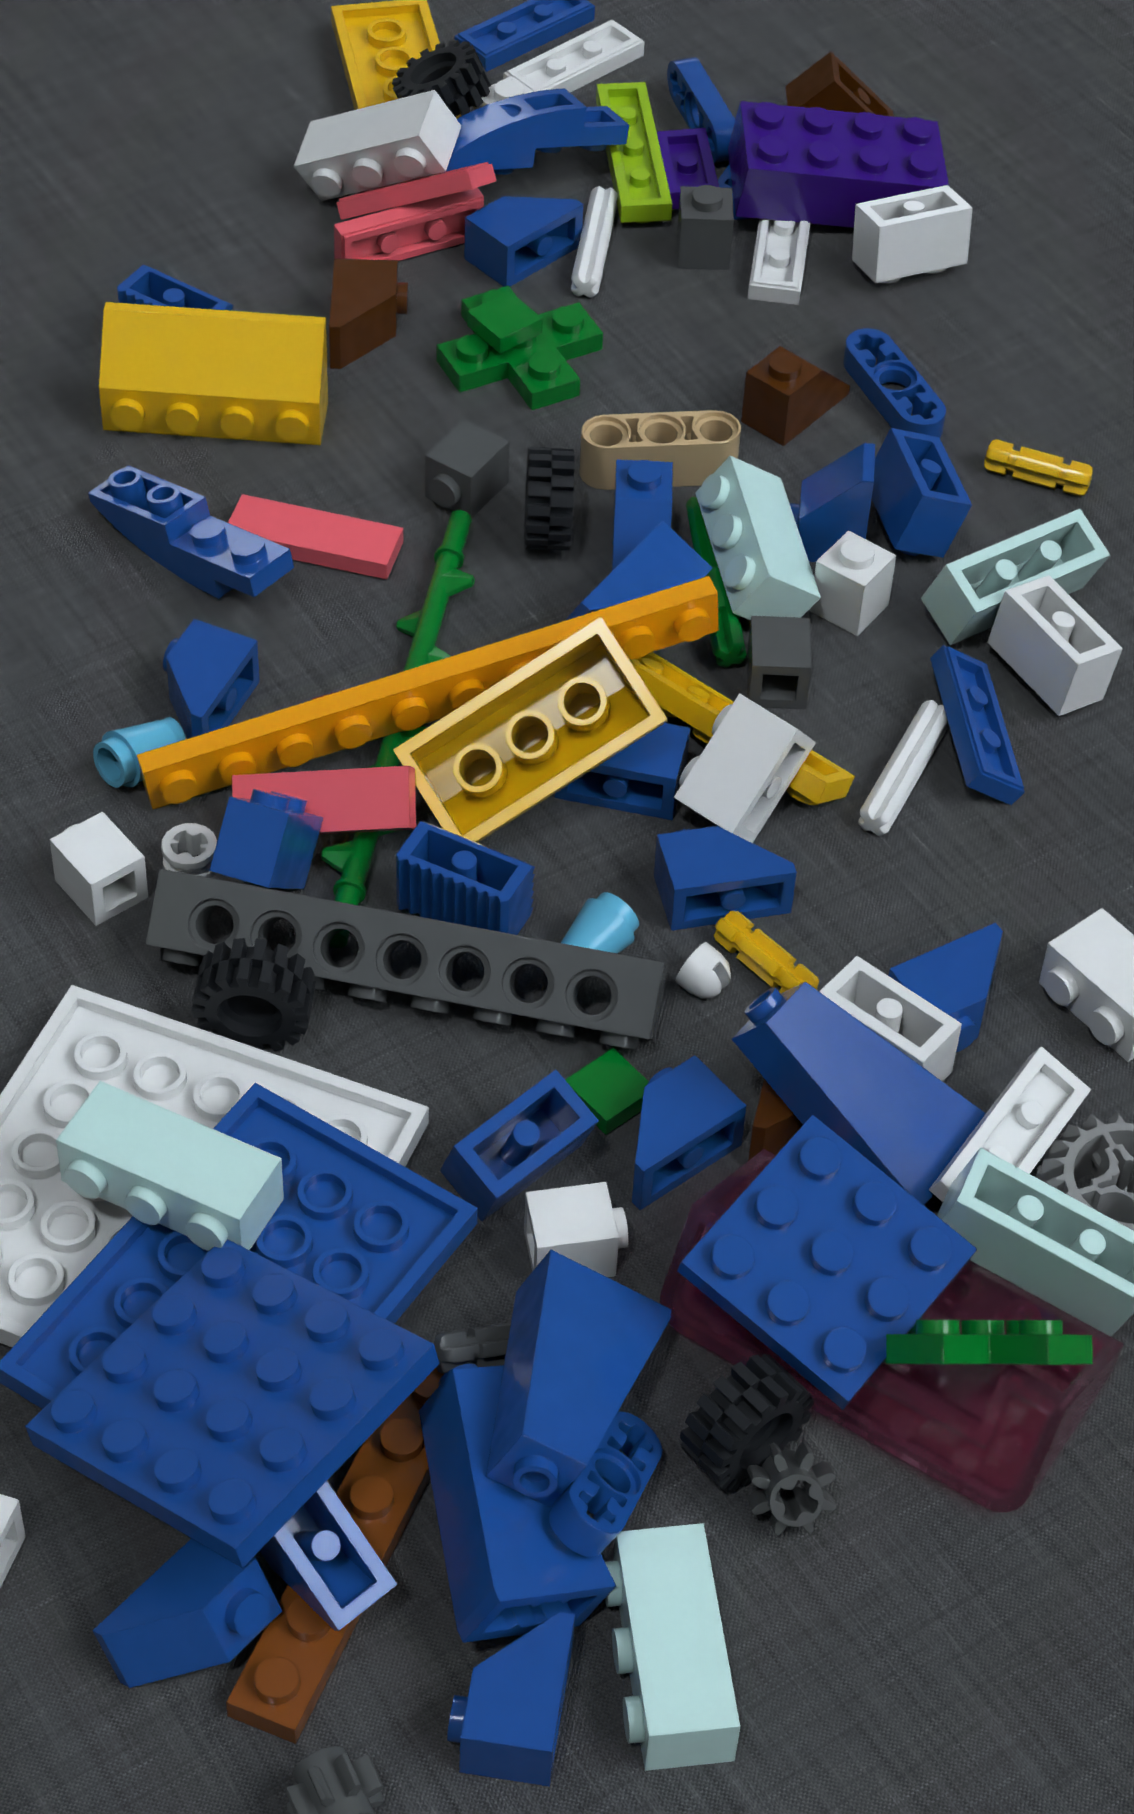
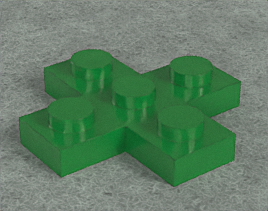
M508 285L461 299V316L467 323L468 310L508 291H511L515 296L516 294ZM580 302L538 314L543 318L542 334L503 353H498L473 331L474 334L437 344L436 362L459 393L508 379L532 411L580 396V378L568 364L567 360L603 350V332Z
M916 1320L915 1326L908 1334H886V1360L884 1362L886 1364H1093L1092 1335L1063 1334V1320H1005V1324L1004 1320H961V1334L960 1320Z

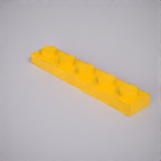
M650 652L638 659H629L665 716L678 717L694 727L692 733L698 739L708 743L713 736L712 727L718 714L727 705L733 704L734 701L654 652ZM811 750L786 791L800 802L809 805H819L846 797L855 776Z

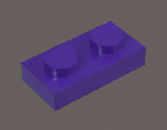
M706 128L656 131L672 199V209H679L680 186L698 187L701 185H712L719 187Z

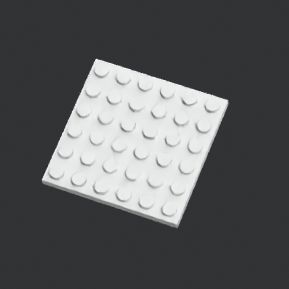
M71 985L0 1094V1343L13 1347L132 1217L127 1209L102 1198H87L78 1194L61 1179L56 1139L99 1081L212 1129L252 1085L257 1083L406 1167L429 1124V1107Z

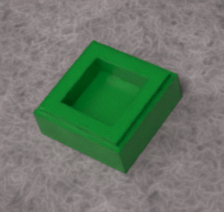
M508 291L468 310L467 326L498 353H503L542 334L543 318L511 291Z
M614 1048L565 1079L599 1120L596 1126L605 1135L641 1112L644 1087L649 1082Z

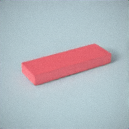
M484 162L359 192L340 198L336 204L340 219L344 220L475 189L496 182L492 163Z
M478 188L334 224V259L401 261L465 243V217L484 207V196Z
M245 494L241 495L228 521L229 524L289 548L292 560L386 580L404 542L403 527Z
M411 766L232 775V797L250 799L253 789H258L270 793L274 791L307 800L305 812L323 817L319 834L414 830L416 828L415 768Z

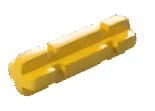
M999 439L992 440L987 448L984 460V468L987 471L1006 475V471L1013 472L1012 478L1051 489H1056L1058 484L1064 486L1063 492L1076 496H1084L1090 486L1093 475V467L1090 464L1071 460L1070 465L1063 463L1064 457L1021 446L1020 451L1014 450L1013 443Z
M732 910L725 917L718 920L715 925V940L730 953H735L738 950L739 953L736 958L768 985L776 988L780 986L779 992L783 993L803 982H807L818 990V977L803 964H797L795 967L793 964L797 959L761 929H755L753 932L751 929L755 924L739 911Z

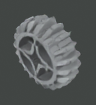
M1116 1110L1111 1118L1108 1119L1107 1124H1104L1092 1114L1083 1123L1082 1129L1068 1124L1066 1130L1061 1134L1060 1140H1054L1045 1152L1043 1163L1038 1166L1036 1178L1134 1231V1123L1124 1122ZM1092 1173L1094 1179H1091L1090 1186L1078 1189L1076 1182Z

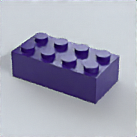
M740 101L728 146L736 216L780 221H808L811 224L854 228L855 206L858 203L945 185L949 186L938 121L925 120L919 117L883 116L870 112L854 113L826 110L821 107L805 108L777 105L772 102Z

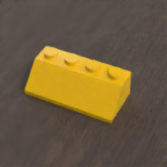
M105 302L99 377L103 430L321 445L328 406L326 317Z
M599 617L393 749L403 766L415 768V786L444 830L478 843L660 727L668 719L603 618Z

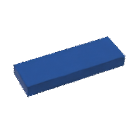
M529 0L454 36V40H458L460 44L466 41L473 45L487 72L594 21L595 5L587 0Z
M942 645L930 657L966 786L1012 805L1025 791L988 666L982 661Z

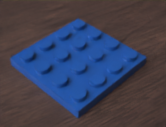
M227 1239L222 1248H211L25 1425V1428L33 1446L243 1568L426 1379L440 1362L433 1343Z

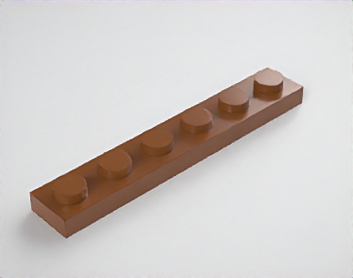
M437 1368L426 1377L361 1445L336 1493L385 1567L430 1480L419 1410L439 1387V1380L444 1374L438 1372ZM288 1585L279 1601L282 1612L264 1629L226 1702L228 1717L296 1744L362 1613L341 1630L334 1631Z

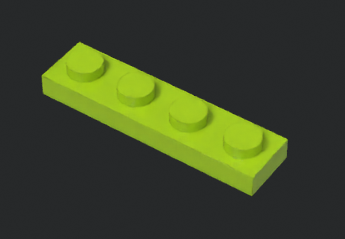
M646 82L597 84V106H608L629 124L627 144L607 145L606 147L613 187L618 196L616 202L620 222L649 223L652 221L671 220L672 199Z

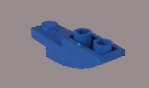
M565 88L512 96L485 105L457 119L461 124V129L446 171L488 162L489 164L492 163L495 174L507 175L511 174L513 169L533 168L535 150L544 153H558L562 147L579 146L590 151H602L606 149L607 145L627 144L629 124L608 106L586 107Z
M130 465L113 472L106 481L88 492L90 502L130 542L151 559L187 583L218 599L231 589H236L255 597L294 568L289 548L210 516L205 496Z

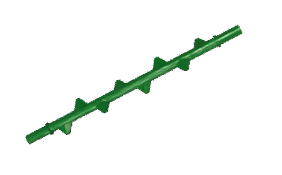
M455 510L450 515L442 544L436 549L434 554L436 564L422 609L397 621L396 627L398 631L413 636L403 671L451 657V655L436 647L435 644L449 597L473 587L475 583L473 575L458 570L464 563L463 550L472 523V517L466 511ZM422 725L414 730L400 731L383 737L375 764L367 768L400 766L401 762L393 749L427 727ZM397 831L354 833L352 841L323 849L322 860L342 873L341 878L335 882L333 887L334 901L359 905L365 899L366 888L364 885L378 837ZM343 930L337 933L331 940L330 947H345L350 931Z

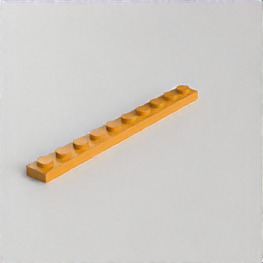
M706 576L137 754L143 783L152 810L169 804L183 803L192 797L232 785V775L264 774L287 767L300 766L309 760L343 749L357 748L366 742L400 731L414 730L423 724L441 719L599 617L603 618L628 659H638L650 652L685 641L698 640L707 634L719 631L718 591L710 576Z

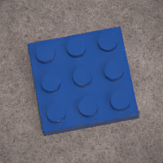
M812 1115L681 1261L677 1272L844 1410L886 1360V1334H908L915 1326L916 1320H920L969 1262L977 1248Z

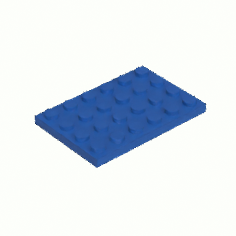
M257 1083L252 1085L213 1128L282 1158L284 1200L250 1248V1251L394 1324L477 1225L478 1208ZM132 1216L0 1360V1383L43 1409L208 1251L197 1246L184 1234L159 1223L156 1225L143 1223Z

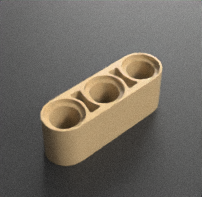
M717 410L594 416L588 419L582 426L579 474L582 481L588 486L596 489L612 490L615 489L616 460L673 462L672 487L702 486L705 479L713 474L729 456L738 459L741 424L732 414Z

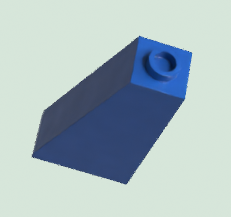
M803 982L783 993H780L776 987H772L761 994L744 1011L750 1020L732 1038V1041L803 1125L814 1115L925 1205L933 1195L929 1188L986 1113L807 982Z
M550 1250L516 1291L486 1477L551 1507L588 1465L669 1323L672 1309Z
M468 1363L449 1370L441 1377L439 1387L419 1410L456 1627L463 1643L526 1634L559 1612L575 1614L574 1627H578L616 1587L601 1554L596 1557H585L573 1552L559 1540L549 1522L551 1507L486 1477L504 1365L478 1367L476 1364Z

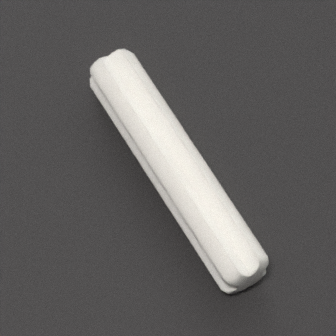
M597 186L590 193L571 277V291L577 297L584 294L592 298L599 292L617 209L616 201L618 196L612 187L605 190Z
M928 700L921 704L860 809L861 817L858 822L864 831L871 830L877 836L889 832L949 727L943 705H938L933 700Z

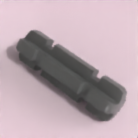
M511 1322L469 1328L468 1336H466V1331L464 1330L438 1333L434 1341L440 1362L436 1367L437 1371L445 1374L457 1366L468 1363L476 1364L478 1367L504 1365Z

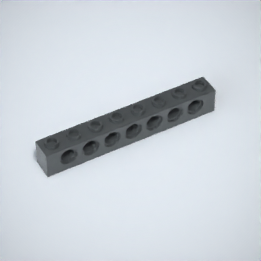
M159 869L146 944L163 947L162 960L200 967L202 955H205L207 951L214 953L215 945L220 944L215 942L208 933V918L213 911L224 907L230 912L234 922L231 935L224 941L231 949L233 939L245 938L247 946L254 947L257 938L267 940L266 948L272 950L268 941L269 930L276 921L284 918L293 925L296 932L295 944L288 951L287 957L290 958L298 953L305 959L304 968L311 967L315 974L313 980L316 981L315 989L324 990L327 978L350 983L348 995L386 1002L387 992L390 990L411 994L410 1007L448 1014L450 1002L475 1006L473 1019L511 1026L513 1014L538 1018L536 1031L574 1038L576 1026L601 1030L599 1043L637 1050L639 1038L655 1039L669 963ZM348 930L356 937L359 949L355 960L351 964L341 967L334 962L330 955V943L337 933ZM409 941L420 951L421 966L415 975L404 979L394 971L391 958L398 945ZM472 953L478 956L484 965V978L479 986L467 991L456 983L453 969L456 961L461 956ZM536 965L545 972L548 979V987L541 999L530 1003L519 996L516 990V978L518 973L526 966ZM595 976L602 978L608 983L612 994L609 1006L603 1012L596 1015L586 1012L578 1000V991L582 983L588 978Z

